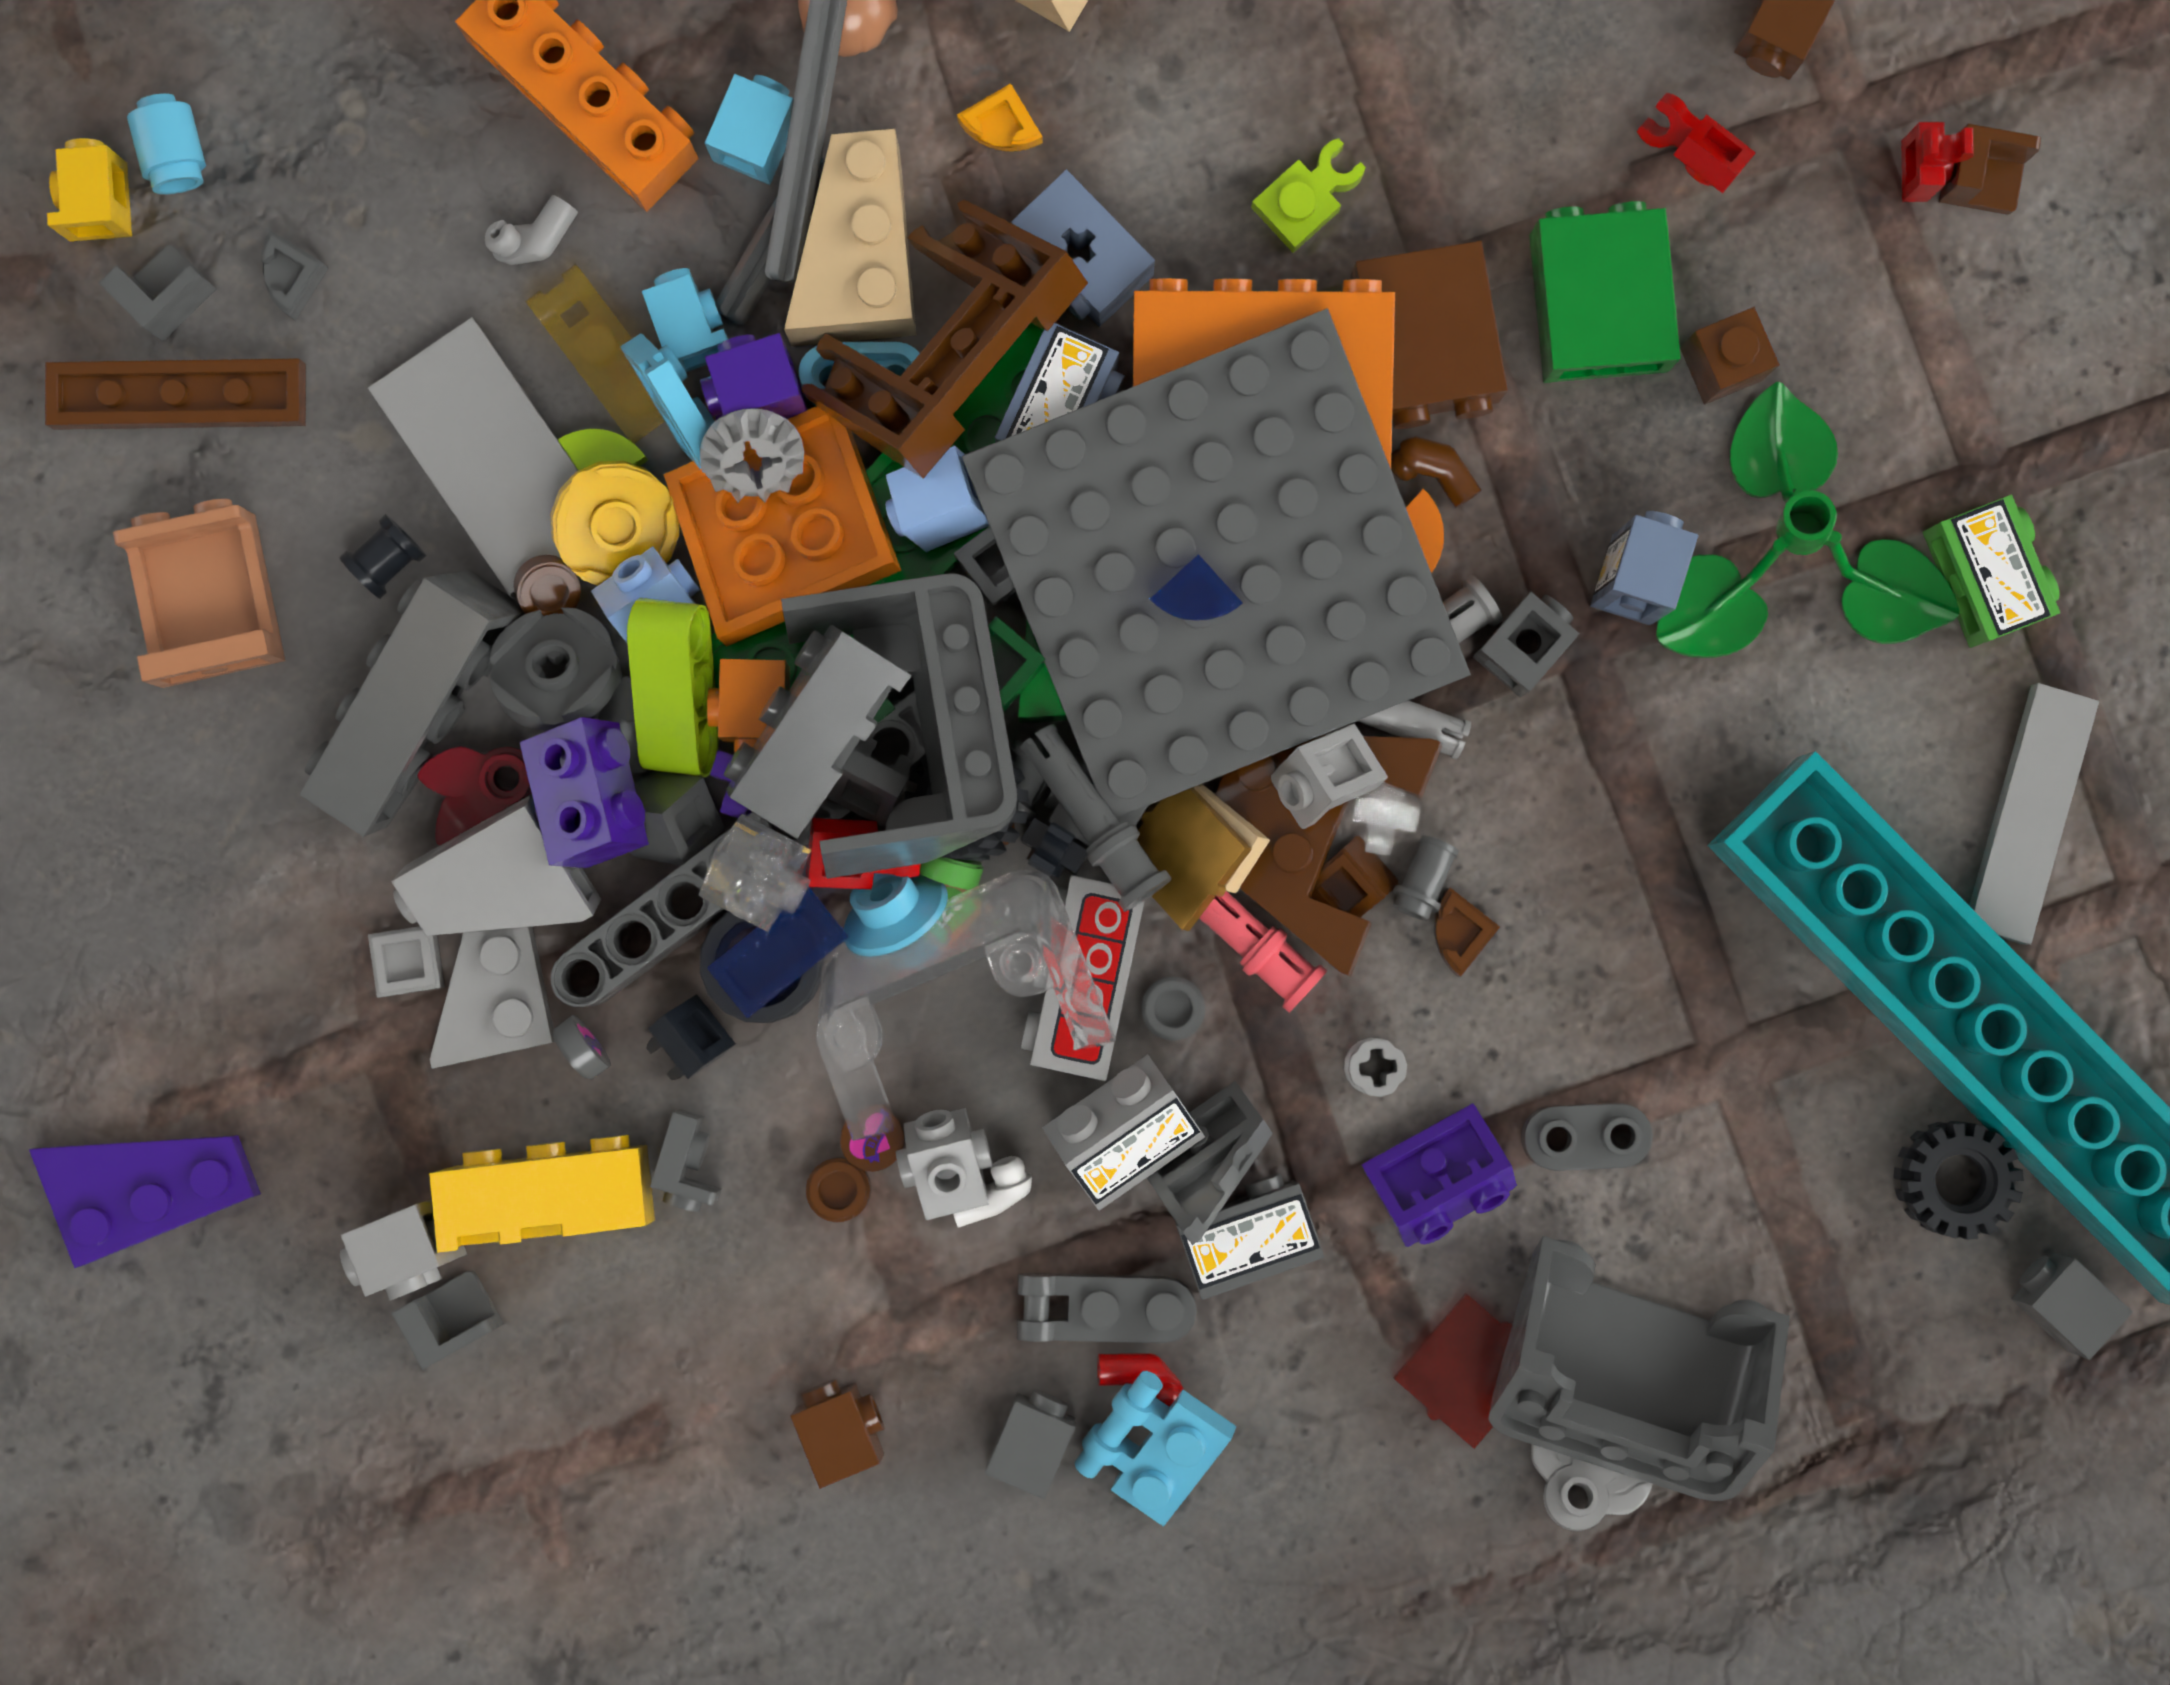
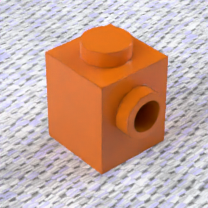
M720 659L719 688L708 689L707 722L709 727H718V738L723 742L734 743V753H736L743 742L752 747L757 742L767 724L759 720L760 714L775 690L781 686L789 691L790 666L785 660Z

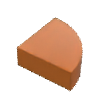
M1422 489L1406 507V510L1432 573L1438 564L1443 550L1444 527L1441 514L1434 500Z

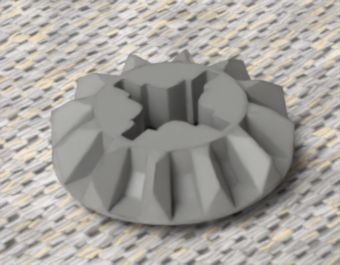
M763 409L734 411L719 418L706 431L700 446L701 469L710 478L715 492L724 489L732 493L738 503L744 496H758L765 503L773 492L782 490L789 493L792 480L798 474H803V441L795 426L779 414ZM746 441H750L751 448L756 450V454L759 457H762V466L759 471H754L753 468L750 469L747 461H743Z

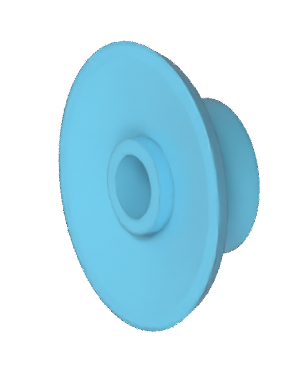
M874 873L872 890L853 889L850 894V904L853 908L848 914L844 925V941L847 948L857 955L871 957L898 951L915 942L934 926L945 910L948 900L946 886L920 873L916 877H899L892 874Z

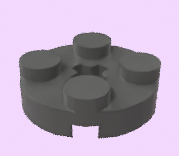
M561 608L564 614L553 613L546 616L542 615L541 610L527 613L507 626L493 644L489 658L492 664L491 679L489 678L491 690L503 711L515 722L531 729H540L546 732L580 717L592 718L608 703L614 691L621 683L623 673L615 646L608 631L595 617L579 609ZM564 659L569 661L565 666L566 671L562 675L552 679H545V674L541 668L543 664L550 661L552 664L558 665Z

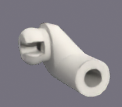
M1009 1156L993 1163L991 1173L995 1181L986 1184L989 1205L954 1213L958 1228L996 1216L1020 1201L1030 1192L1032 1177L1030 1174L1025 1173L1024 1162L1019 1157Z

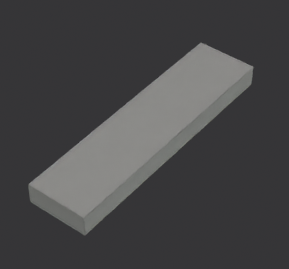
M2040 683L2033 684L2030 687L1969 904L2002 939L2022 945H2031L2099 705L2098 700Z

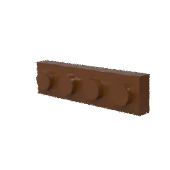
M299 358L45 362V425L53 430L306 426V364Z

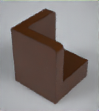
M1968 123L1964 128H1973L1974 156L1969 160L1954 163L1952 176L1940 191L1939 203L2009 215L2018 206L2024 165L2039 152L2042 138L2040 136Z

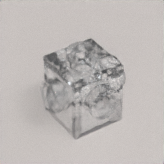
M741 814L714 852L699 896L731 912L736 917L744 919L768 932L782 910L793 914L801 903L811 881L802 876L811 850Z

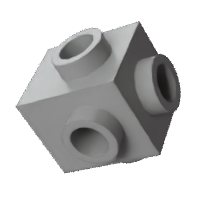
M966 1108L951 1112L947 1110H934L921 1115L916 1121L904 1123L906 1148L896 1151L898 1168L904 1188L916 1186L926 1220L989 1205L983 1169L993 1166L991 1153L984 1129L972 1131Z

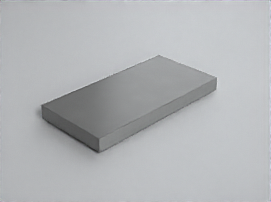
M471 317L368 387L508 594L514 598L515 575L526 561L539 555L560 557L551 537L550 513L559 489L579 470L477 321Z

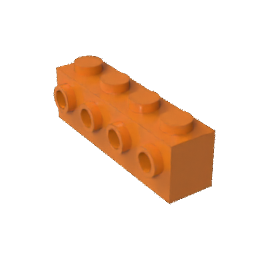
M475 0L455 21L468 43L646 212L699 159L689 140L695 133L688 123L668 105L661 112L657 110L644 97L649 88L632 69L623 62L614 69L599 54L604 49L601 41L581 21L577 19L569 26L554 12L559 6L557 0Z

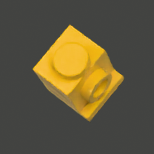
M72 139L65 142V148L55 149L57 170L50 173L49 188L55 207L59 209V212L47 213L48 226L70 242L132 237L127 162L102 141L96 139Z

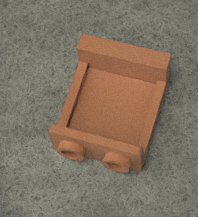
M214 499L200 502L193 506L194 514L171 518L169 513L164 512L140 515L131 519L132 527L113 532L115 545L125 549L127 552L148 653L137 656L142 682L165 688L286 661L256 516L239 505H233L230 499Z

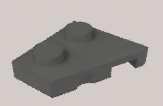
M1236 1081L1189 1112L1205 1138L1147 1177L1192 1245L1203 1237L1273 1134Z

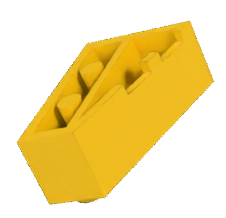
M618 1135L590 1139L591 1151L566 1153L565 1142H553L526 1146L527 1158L502 1160L501 1148L462 1153L463 1165L429 1173L437 1253L456 1251L458 1247L463 1245L499 1242L502 1245L521 1242V1239L562 1235L563 1237L641 1227L654 1222L648 1146H630L629 1135Z

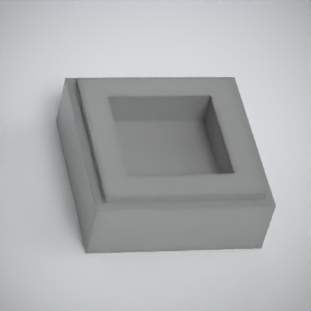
M420 926L368 934L377 998L445 988L437 935L426 936Z

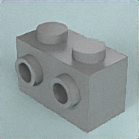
M432 1199L415 1204L341 1235L345 1248L340 1251V1259L353 1286L361 1285L365 1297L385 1289L389 1301L442 1279L437 1267L467 1255L464 1245L458 1247L456 1251L437 1253Z

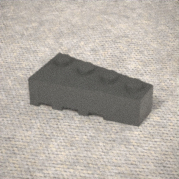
M470 570L425 577L422 581L416 580L407 589L398 605L397 610L402 614V617L391 635H384L376 643L368 656L366 665L371 668V671L360 689H353L345 697L337 710L335 719L340 722V725L330 742H323L314 751L306 764L305 773L310 775L299 795L363 837L389 826L419 781L417 774L424 764L433 758V754L425 750L427 744L430 741L434 744L440 742L451 729L453 730L466 710L463 708L464 702L459 699V696L463 690L471 689L483 675L488 677L492 670L489 658L496 639L506 626L526 614L518 601Z

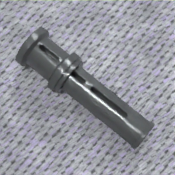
M1054 724L1049 725L1035 733L1038 737L1037 740L1027 739L1020 749L1028 756L1090 845L1086 849L1088 861L1093 867L1100 866L1121 895L1118 904L1126 912L1169 883L1171 877L1166 870H1157L1137 841L1140 833L1135 825H1130L1128 821L1120 823L1058 734L1056 726Z

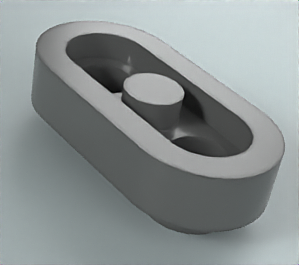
M1623 1103L1545 1106L1534 1111L1526 1119L1521 1132L1522 1147L1528 1158L1536 1165L1553 1171L1631 1167L1645 1158L1653 1140L1652 1128L1647 1117L1639 1109ZM1618 1124L1627 1125L1631 1131L1630 1142L1622 1148L1615 1147L1610 1139L1612 1129ZM1560 1126L1567 1133V1143L1562 1149L1553 1151L1546 1143V1136L1552 1128Z

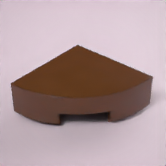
M1450 887L1447 888L1439 901L1441 908L1435 914L1434 935L1443 961L1457 977H1461L1500 926Z

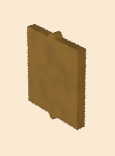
M1193 787L1160 800L1152 812H1145L1142 816L1143 824L1138 829L1140 835L1137 839L1157 870H1166L1171 877L1169 883L1152 895V898L1182 930L1190 931L1216 896H1224L1226 892L1224 885L1252 850Z

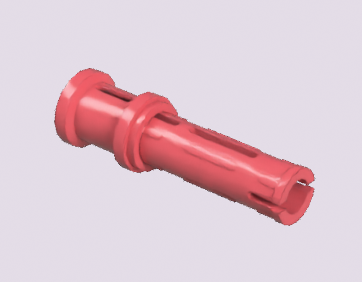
M1228 891L1222 897L1216 896L1199 918L1243 958L1240 964L1244 967L1242 970L1248 976L1257 974L1284 999L1282 1007L1289 1013L1328 971L1321 964L1314 967L1286 941L1288 934L1282 928L1278 930L1273 926L1269 930Z

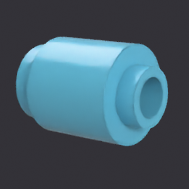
M154 94L138 100V108L127 115V121L142 177L150 181L152 191L157 194H176L202 185L204 181L201 171L206 167L191 106L188 103L176 101L175 96L172 94Z

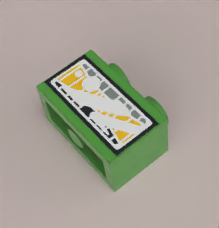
M2012 494L1942 521L1922 532L1937 569L1943 574L1955 595L1959 607L1957 619L1969 648L2060 614L2056 603L2059 599L2058 584L2051 570L2045 565L2041 566L2032 544L2035 540V530L2031 518L2024 508L2017 507Z

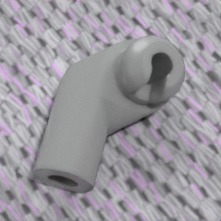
M551 195L532 224L513 226L512 224H507L504 220L491 224L485 233L484 241L486 247L493 253L497 261L509 265L545 260L553 254L576 218L578 211L559 197Z

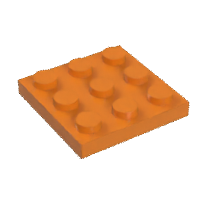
M818 406L787 419L798 430L804 445L803 474H798L792 480L789 493L782 490L773 492L765 503L758 496H744L738 503L732 493L724 489L715 492L710 478L693 461L663 474L670 496H672L674 501L673 505L716 636L726 647L784 622L781 599L863 587L901 571L852 431ZM746 441L743 461H747L750 469L753 468L754 471H759L762 466V457H759L756 454V450L751 448L750 441Z

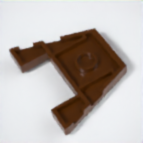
M1321 735L1224 774L1215 795L1270 839L1240 886V889L1340 973L1351 977L1372 923L1311 899L1348 802L1329 809L1314 825L1302 829L1290 810L1281 802L1278 791L1271 781V775L1297 747L1326 736ZM1363 736L1388 776L1382 784L1422 799L1442 749V743L1430 738Z

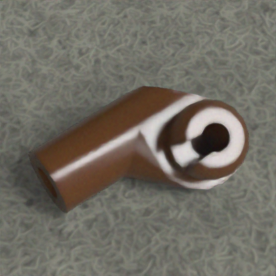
M1415 436L1403 440L1400 443V448L1391 453V470L1397 478L1409 481L1418 474L1436 478L1455 508L1463 505L1482 491L1456 450L1448 444Z

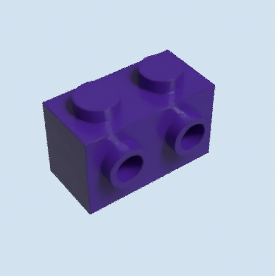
M780 333L756 340L755 336L751 334L736 336L720 343L717 346L718 353L705 356L711 376L700 379V383L711 416H715L716 420L726 414L742 409L768 410L786 419L808 410L804 395L801 392L802 388L793 360Z
M580 717L520 742L549 866L589 868L649 845L644 826L645 809L636 793L629 765L630 748L625 736L621 732L619 722Z

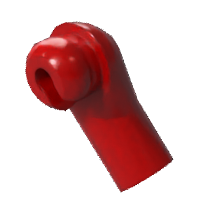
M1114 1353L1098 1354L1097 1356L1098 1386L1133 1384L1142 1371H1150L1159 1377L1163 1384L1156 1398L1169 1407L1180 1392L1184 1390L1178 1377L1156 1354Z

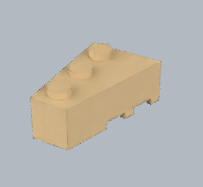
M895 129L831 134L784 328L792 347L818 344L825 333L840 342L916 335L901 157Z

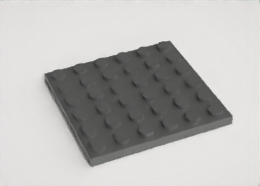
M1328 308L962 456L1041 655L1046 658L1045 665L1093 784L1117 818L1471 675Z

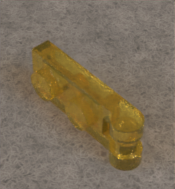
M574 264L561 274L564 281L545 295L539 290L525 302L627 438L635 444L665 421L620 346L632 339L580 268ZM580 301L589 312V315L569 329L560 315Z

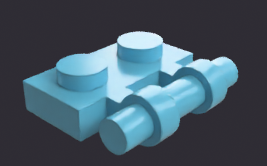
M1142 1371L1133 1384H1125L1112 1400L1113 1411L1104 1423L1095 1424L1082 1440L1084 1450L1075 1460V1467L1083 1476L1094 1478L1104 1465L1115 1466L1121 1472L1117 1475L1111 1491L1164 1527L1231 1441L1237 1426L1185 1390L1180 1392L1170 1407L1156 1398L1163 1387L1159 1377L1150 1371ZM1142 1425L1151 1432L1143 1443L1138 1446L1129 1440L1126 1435L1133 1426Z

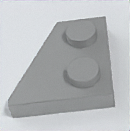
M533 926L464 932L430 1056L431 1068H440L555 1043L553 1037L554 1027Z

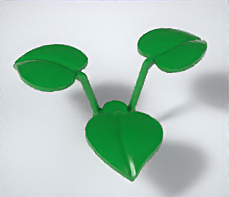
M1775 382L1755 399L1742 417L1731 443L1729 463L1736 483L1747 495L1754 498H1767L1781 492L1782 499L1786 505L1776 526L1778 539L1774 541L1771 548L1743 579H1741L1735 564L1722 556H1693L1676 609L1658 620L1656 639L1666 649L1694 658H1716L1742 650L1757 638L1768 618V607L1765 601L1749 588L1763 576L1784 551L1787 550L1796 555H1809L1817 552L1823 545L1829 547L1842 576L1852 581L1846 587L1841 597L1843 615L1851 628L1869 641L1879 644H1897L1910 641L1953 622L1959 615V607L1949 583L1937 567L1920 551L1903 542L1889 539L1872 541L1861 550L1857 559L1856 569L1850 565L1840 543L1842 535L1833 530L1837 519L1835 505L1828 496L1815 491L1827 482L1836 467L1838 447L1835 436L1827 423L1816 412L1798 400L1783 383Z

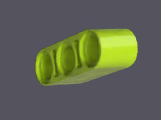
M639 598L631 608L627 624V645L639 763L646 770L707 777L711 773L719 748L718 727H709L707 722L708 689L715 688L709 612L706 606L700 604Z

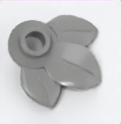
M1533 1444L1531 1445L1533 1465L1546 1481L1543 1493L1546 1511L1550 1518L1564 1529L1584 1531L1596 1526L1605 1515H1627L1638 1509L1645 1502L1652 1488V1483ZM1572 1485L1580 1486L1585 1490L1588 1501L1584 1509H1577L1570 1504L1568 1491Z

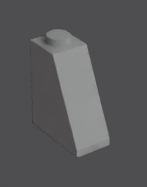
M532 794L405 865L391 881L396 888L393 891V896L398 909L410 923L418 922L426 936L582 922L593 916L602 900L582 868L549 866Z

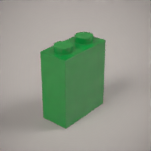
M1629 201L1610 206L1608 213L1584 215V210L1581 207H1562L1546 212V218L1538 219L1529 235L1543 383L1668 373L1681 359L1666 208L1647 209L1645 202Z

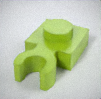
M1339 138L1330 141L1323 147L1319 155L1317 168L1312 172L1298 159L1252 201L1251 209L1292 253L1297 251L1340 211L1341 204L1332 196V193L1346 192L1355 188L1364 175L1366 167L1361 162L1352 171L1345 174L1338 173L1332 168L1331 160L1339 155L1344 145Z

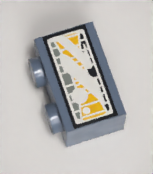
M1055 323L1048 332L1044 330L996 433L995 443L1119 393L1125 379V375L1116 372L1119 366V352Z
M1646 511L1645 517L1635 515L1612 535L1590 607L1647 625H1652L1674 611L1699 535L1683 530L1684 522L1666 513Z

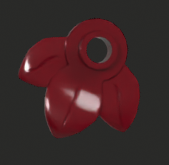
M462 746L447 749L431 758L417 774V778L427 788L446 796L441 804L436 822L435 840L439 846L532 794L522 751L519 748L510 746L495 748L486 754ZM503 766L514 768L519 775L518 785L513 790L503 789L497 782V772Z

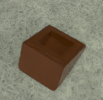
M1356 836L1323 865L1311 898L1361 918L1393 890V887L1398 884V879L1360 836Z

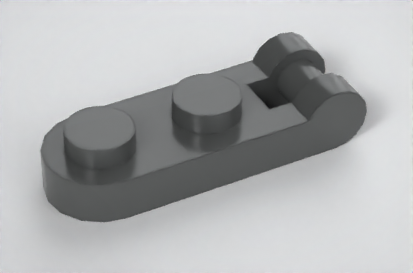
M1059 1273L1018 1274V1294L1024 1295L1023 1318L1017 1319V1340L1032 1342L1169 1343L1175 1342L1187 1335L1195 1322L1197 1310L1194 1296L1185 1284L1175 1278L1166 1276ZM1050 1296H1069L1068 1319L1049 1318Z

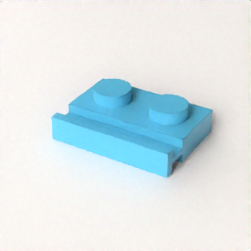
M640 333L620 346L680 448L701 469V442L706 431L715 421L698 397L694 399L690 397L682 383L688 376L672 350L667 345L658 350Z

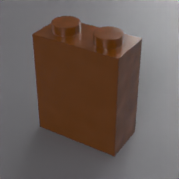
M1482 241L1356 261L1350 276L1351 280H1382V292H1395L1393 429L1399 430L1423 426L1431 422V414L1455 411L1456 419H1469L1492 413V404L1500 403L1508 391Z

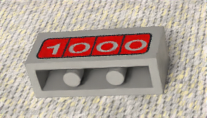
M1071 875L1068 889L1058 886L1055 888L1048 924L1060 926L1055 951L1042 949L1034 985L1046 989L1041 1014L1029 1011L1021 1049L1033 1051L1030 1065L1102 1081L1107 1080L1144 902L1124 912L1118 904L1121 895L1113 884Z

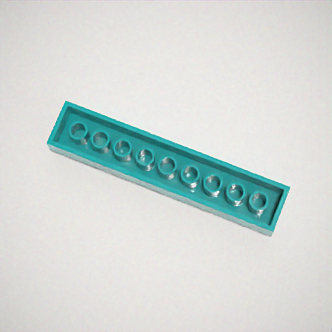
M1816 751L1796 757L1707 846L1989 1131L1997 1132L2006 1139L2002 1144L2015 1150L2019 1158L2018 1160L2158 1302L2170 1305V1107Z

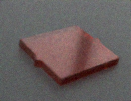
M1465 1293L1393 1378L1428 1408L1426 1414L1431 1420H1442L1475 1449L1493 1428L1488 1418L1495 1384L1512 1324L1508 1321L1500 1323Z

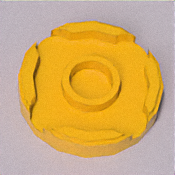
M624 460L598 461L576 471L559 489L550 513L551 537L562 561L583 581L597 586L611 577L618 565L632 556L641 555L652 546L667 564L672 557L679 538V520L673 505L674 501L667 487L646 468Z

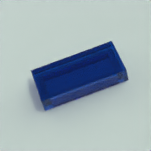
M807 887L708 966L707 969L745 1017L751 1018L848 940L850 936L810 887Z

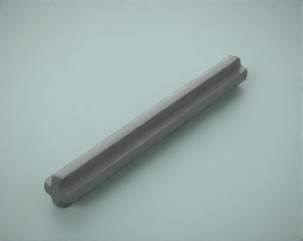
M810 0L765 267L766 277L784 283L796 282L812 215L847 0Z

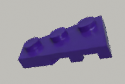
M238 1135L29 1149L74 1268L85 1266L261 1195Z

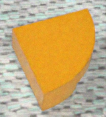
M1011 83L957 114V121L964 131L974 140L989 148L1001 151H1022L1043 143V136Z

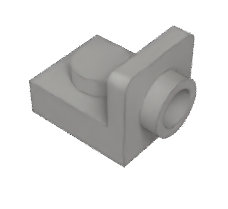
M1355 724L1297 747L1271 775V781L1278 791L1281 802L1290 810L1302 829L1314 825L1329 809L1377 789L1388 778Z

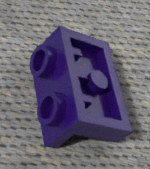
M1474 1103L1361 1164L1365 1175L1395 1224L1399 1237L1405 1247H1409L1417 1242L1422 1245L1430 1244L1441 1239L1451 1231L1454 1226L1453 1222L1473 1211L1482 1214L1497 1208L1508 1199L1509 1191L1517 1186L1511 1163Z

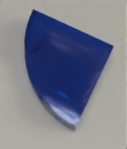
M1199 554L1149 598L1156 607L1167 614L1194 621L1224 616L1243 604Z

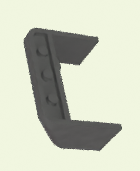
M942 574L781 599L789 644L806 642L814 630L824 635L829 626L833 625L847 635L853 634L855 640L912 675L932 795L909 798L897 804L887 818L886 831L819 841L827 879L927 863L995 833L1011 821L1017 806V789L984 600L981 591L973 581L959 574Z

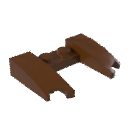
M964 199L958 202L957 205L966 223L959 225L953 232L937 241L921 225L907 237L916 250L975 289L905 372L899 376L825 333L819 340L816 351L823 359L834 361L825 389H820L813 384H803L801 392L808 400L857 436L922 479L926 477L965 430L953 414L1027 326L1033 323L1048 332L1088 284L1065 250Z

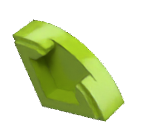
M579 430L558 439L578 470L598 461L624 460L637 466H641L648 461L647 457L633 442L620 434L608 430Z

